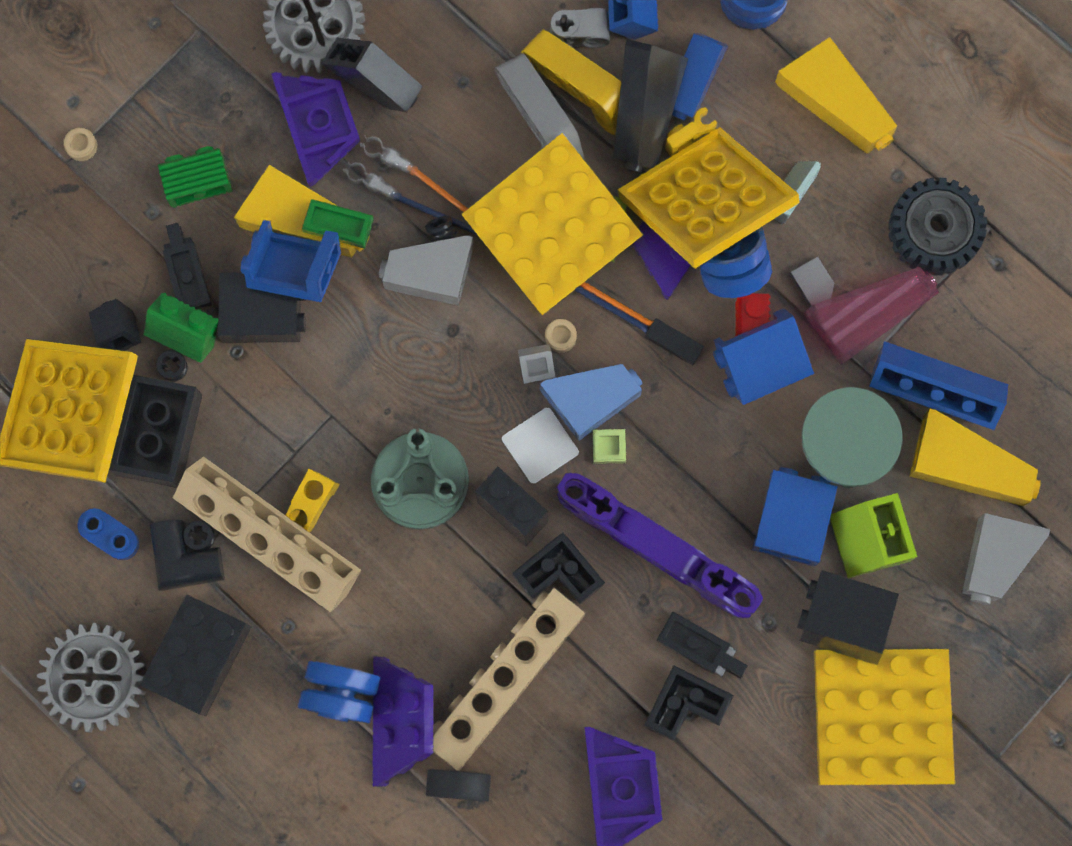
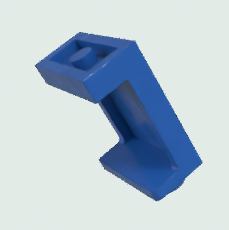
M263 220L259 231L255 230L253 233L249 254H245L241 261V273L245 276L247 288L322 302L341 255L338 233L326 230L320 242L274 233L271 222Z
M784 308L772 313L774 320L727 341H723L720 337L714 339L717 349L713 351L714 359L720 369L724 368L727 379L723 380L725 388L731 398L736 397L743 405L814 374L795 318Z
M780 467L779 471L773 470L770 474L769 486L752 550L816 566L820 563L838 486L831 485L830 481L821 476H811V479L798 476L799 472L796 470Z

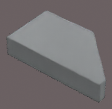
M816 257L791 271L789 276L818 322L822 324L827 317L835 283L820 259Z

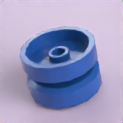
M720 0L723 12L730 21L739 27L755 30L766 28L777 22L784 13L788 0Z
M762 227L700 265L703 284L711 294L721 298L748 296L760 290L769 281L773 271Z
M308 661L304 678L309 683L324 686L323 691L314 689L302 690L297 708L318 713L317 716L343 722L352 720L370 724L373 706L367 701L355 699L354 696L355 694L366 696L377 694L380 677L341 666Z

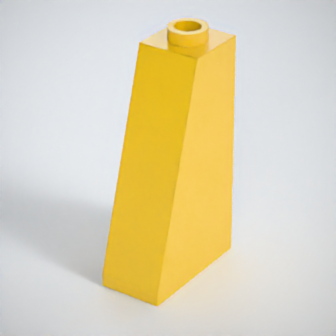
M830 37L778 71L775 83L780 89L866 154L875 148L880 151L894 140L892 136L897 128L896 123Z
M269 165L234 218L239 227L244 230L259 231L263 220H268L271 222L274 233L321 242L323 237L302 231L310 201L313 199L332 205L336 204ZM339 242L341 255L352 258L356 251L361 252L364 249Z
M929 409L923 415L909 477L1020 506H1025L1032 499L1037 498L1041 484L1040 480H1036L1038 469L937 410Z

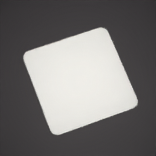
M544 408L502 436L503 443L528 480L533 484L579 454L578 448L550 408Z

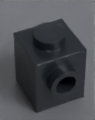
M118 299L104 302L100 307L89 312L96 344L101 348L125 351L141 343L133 310Z

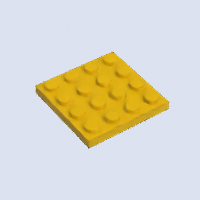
M721 127L618 189L619 199L694 269L799 203V194Z
M563 133L461 214L541 315L545 314L643 236V233Z
M26 339L0 435V466L106 483L138 355L128 351Z
M884 649L878 665L830 650L814 651L818 785L955 784L949 649Z

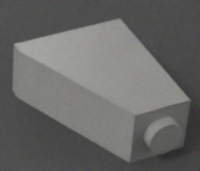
M466 235L390 250L388 260H382L379 270V278L383 279L384 288L459 306L473 252V237Z
M987 513L980 516L977 521L962 594L971 596L970 601L983 605H990L991 601L995 602L1001 599L1048 538L1050 529Z

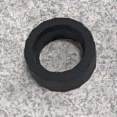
M428 769L425 795L429 797L488 802L491 775Z

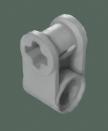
M603 8L560 10L551 18L550 33L570 47L600 48L607 46L610 43L608 11ZM560 26H566L567 32H562Z

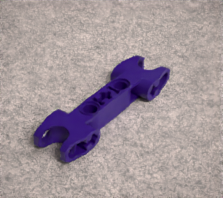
M566 473L557 486V498L562 507L593 528L604 531L615 541L674 579L692 587L704 599L736 618H750L762 602L763 597L754 584L727 566L715 563L701 551L640 512L619 502L612 493L586 477L576 473ZM570 488H578L583 492V495L580 498L572 499L566 494V491ZM603 506L608 508L607 512L604 511L601 515L596 513V510L602 509ZM713 577L719 579L718 585L715 588L709 585ZM737 593L745 594L750 600V606L742 607L738 605L735 601V595Z

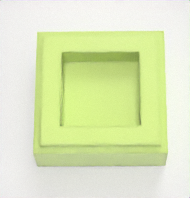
M625 429L593 430V464L626 463Z

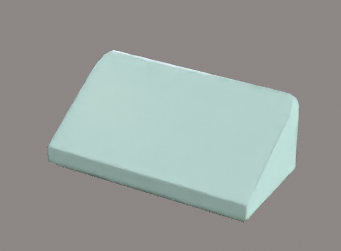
M817 161L797 162L784 180L785 183L799 194V202L819 173L821 166ZM797 205L776 217L775 220L781 224L785 223Z

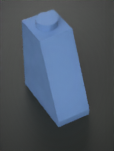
M623 364L545 380L540 384V391L576 439L580 441L639 398L642 392L640 385L643 383L632 368L627 370Z

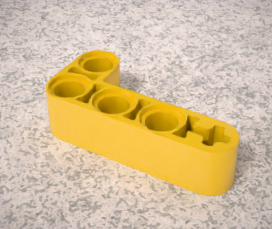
M542 29L520 53L526 55L537 72L591 108L598 124L608 133L615 135L621 81L550 32Z

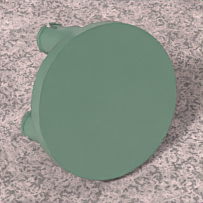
M855 387L836 389L817 400L807 413L801 435L803 451L812 468L826 480L848 489L850 487L868 485L882 478L896 463L902 447L901 424L889 403L876 393Z
M413 429L408 434L402 435L387 444L375 460L371 473L372 493L380 510L394 523L410 529H430L450 520L462 507L469 487L468 469L459 450L445 438L425 432L422 429H419V432Z

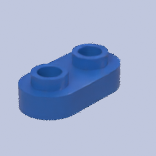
M93 508L86 510L79 517L77 526L80 535L113 558L128 560L138 552L140 543L137 534L106 512ZM93 519H98V528L95 530H90V521ZM119 537H124L126 540L122 548H117L115 545Z

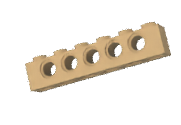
M204 456L185 470L173 499L329 612H332L347 597L361 569Z
M555 588L549 594L545 590L540 594L532 605L536 609L529 619L523 616L511 631L515 634L508 645L502 642L490 656L494 660L491 666L486 671L481 668L469 682L473 687L465 697L459 694L447 710L451 712V715L444 723L438 720L434 724L433 751L457 771H460L585 616V612ZM543 617L551 618L556 624L555 630L550 634L540 633L536 628L539 619ZM529 643L534 647L535 653L531 659L524 661L516 656L515 650L519 644ZM503 668L509 669L514 675L512 683L505 687L497 685L494 681L495 673ZM481 694L488 695L492 699V707L485 713H479L473 707L474 699ZM464 720L470 724L471 732L467 738L456 739L453 736L452 727L457 721Z

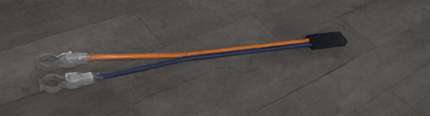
M365 136V139L367 140V142L372 141V140H376V141L380 142L381 145H382V142H381V140H380L379 138H377V137H369V138H367V137ZM360 143V146L364 147V151L369 157L380 156V160L386 166L397 168L405 174L417 176L463 213L469 209L419 171V168L414 166L412 161L403 157L395 148L388 146L383 148L382 145V155L379 152L370 154L365 150L364 143ZM348 161L350 167L360 166L365 170V167L361 163L356 162L350 164ZM343 169V172H347V176H348V170H347V169ZM365 170V176L367 177L365 181L362 178L353 180L348 176V179L353 183L364 182V187L373 194H380L389 200L402 202L436 218L448 216L402 196L395 187L386 183L383 177L376 173L370 172L367 174ZM452 218L453 225L476 234L469 224ZM583 282L575 289L576 292L643 330L646 334V339L692 366L704 348L703 345L659 319L655 318L653 321L645 318L586 282Z

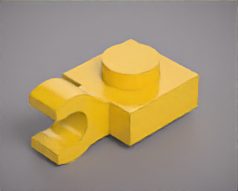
M706 107L699 109L695 113L694 121L685 127L680 124L667 134L665 150L670 157L698 141V138L709 134L716 129V120L710 124H703L700 120L708 113Z

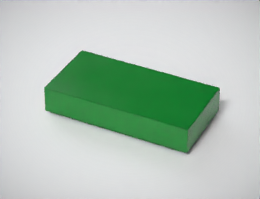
M311 199L302 231L319 237H323L326 230L337 232L339 242L365 249L374 217L373 215Z

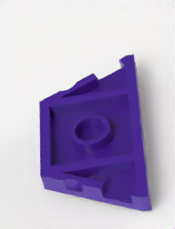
M279 72L271 73L309 187L314 186L360 142L341 82L335 79L324 78L317 80L311 76L300 75V78L282 76V73Z
M643 221L639 227L643 236L632 243V246L643 259L649 274L654 277L663 297L669 300L691 265Z
M378 656L373 657V675L380 677L377 694L373 695V787H385L389 784L388 780L397 774L406 773L413 768L416 762L423 761L433 754V685L424 679L416 678L407 669L390 663V659Z
M585 727L597 846H623L662 821L655 751L606 734L592 727Z

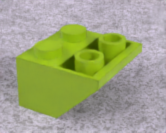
M898 493L869 500L831 514L830 522L847 578L908 563L917 558Z

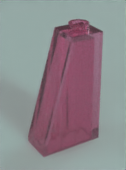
M918 267L814 304L803 313V316L838 362L843 365L940 292L936 288L937 283L933 276Z

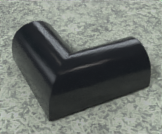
M166 520L150 524L158 590L164 591L225 580L220 547L188 552L183 537L185 528L182 520Z
M564 532L559 534L512 573L515 580L532 600L558 579L579 604L590 598L605 584L603 579Z
M673 665L644 726L672 741L675 740L689 711L719 726L734 695Z

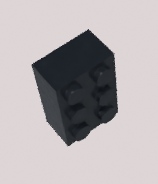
M133 375L109 470L118 477L177 488L185 472L202 400L201 392L194 386Z
M186 594L140 685L199 715L207 716L251 626Z

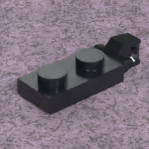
M178 222L167 225L166 229L170 243L163 245V255L175 298L183 301L184 304H189L190 307H195V309L212 305L196 245L191 237L184 238L182 228Z
M673 611L656 642L712 674L716 673L721 677L727 671L741 679L748 667L745 663L734 658L737 650L732 648L730 643Z

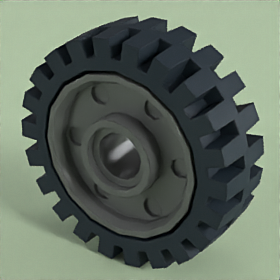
M943 177L934 181V178H927L924 182L919 181L911 188L909 187L897 200L888 223V229H890L889 240L893 242L892 248L895 254L899 253L901 255L899 259L903 263L908 262L911 264L909 268L915 271L921 269L922 274L929 275L931 272L935 276L942 275L945 272L950 274L964 267L978 253L986 237L987 217L983 216L985 213L984 206H979L978 204L980 199L976 194L972 196L969 193L971 189L966 185L961 188L956 180L947 182V178ZM938 221L943 225L944 231L937 232L933 230L930 222Z

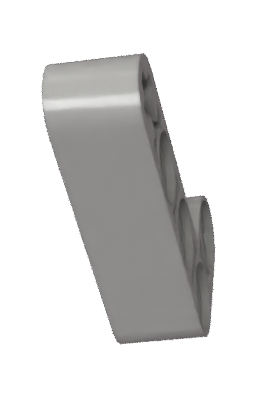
M521 53L495 67V72L501 85L541 143L542 149L563 133L584 159L576 129L526 55Z

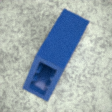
M701 33L693 34L684 57L688 58L673 109V116L686 120L687 116H695L729 45Z

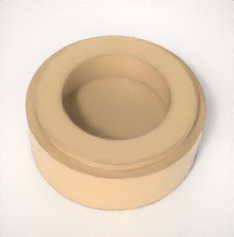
M74 128L64 138L63 145L65 151L76 161H86L93 157L97 151L95 137L85 128Z
M557 319L547 326L545 342L550 344L552 351L564 353L574 347L577 340V331L570 321Z

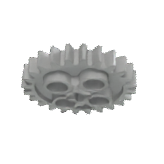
M267 0L271 10L263 12L265 20L268 21L263 23L264 31L268 32L265 36L268 44H273L271 49L274 55L281 53L280 59L282 63L291 59V66L294 70L302 63L305 73H308L311 65H315L317 72L321 73V63L337 37L360 40V37L357 35L365 34L364 26L361 25V23L365 22L364 13L360 12L363 10L361 1L329 0L331 3L328 6L318 7L316 5L321 0H309L322 37L326 43L322 47L319 45L303 0ZM291 11H301V14L296 18L287 17ZM332 27L342 29L336 35H329L327 33ZM302 38L312 39L311 43L306 46L298 45Z
M97 623L92 624L90 632L85 625L80 624L77 635L72 630L67 629L66 641L56 637L54 639L58 648L56 650L51 648L45 649L51 656L50 661L40 660L39 662L47 668L46 672L37 674L38 678L46 680V684L37 688L39 692L48 693V696L43 699L42 704L54 705L49 712L50 716H57L62 713L59 721L60 724L66 725L72 719L73 730L78 731L83 723L85 732L91 733L95 723L100 731H106V721H109L113 726H119L117 716L120 714L125 718H130L127 707L138 708L140 706L133 699L134 696L145 695V691L138 688V683H141L144 677L139 675V671L145 669L147 664L136 662L143 654L142 651L135 650L131 652L135 641L129 639L122 642L125 633L120 630L112 636L113 627L106 625L102 633L100 625ZM76 652H82L84 656L82 666L78 669H73L70 664L71 657ZM114 652L117 656V664L113 669L106 670L103 665L104 658L107 654ZM93 673L103 676L120 675L122 677L121 681L118 682L94 680L92 683L85 680H64L63 678L65 674L92 675ZM78 685L81 688V697L77 702L71 703L68 699V692L71 687ZM107 686H112L115 690V697L112 702L105 704L101 700V693Z

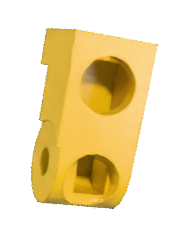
M309 469L290 502L291 505L286 516L310 533L332 495L334 496L340 484Z

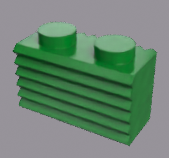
M202 147L195 151V155L184 158L182 155H173L167 157L165 163L158 164L165 197L171 208L233 191L224 156L220 148Z
M161 293L148 308L143 335L199 363H202L214 348L219 322L218 318H213L212 315H207L206 312L196 310L195 307H190L189 304H184L183 301H179L175 297L167 296L166 293Z

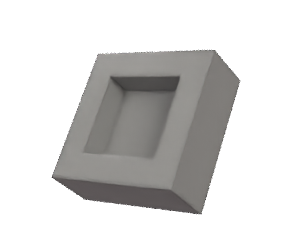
M550 344L518 350L524 384L556 378Z

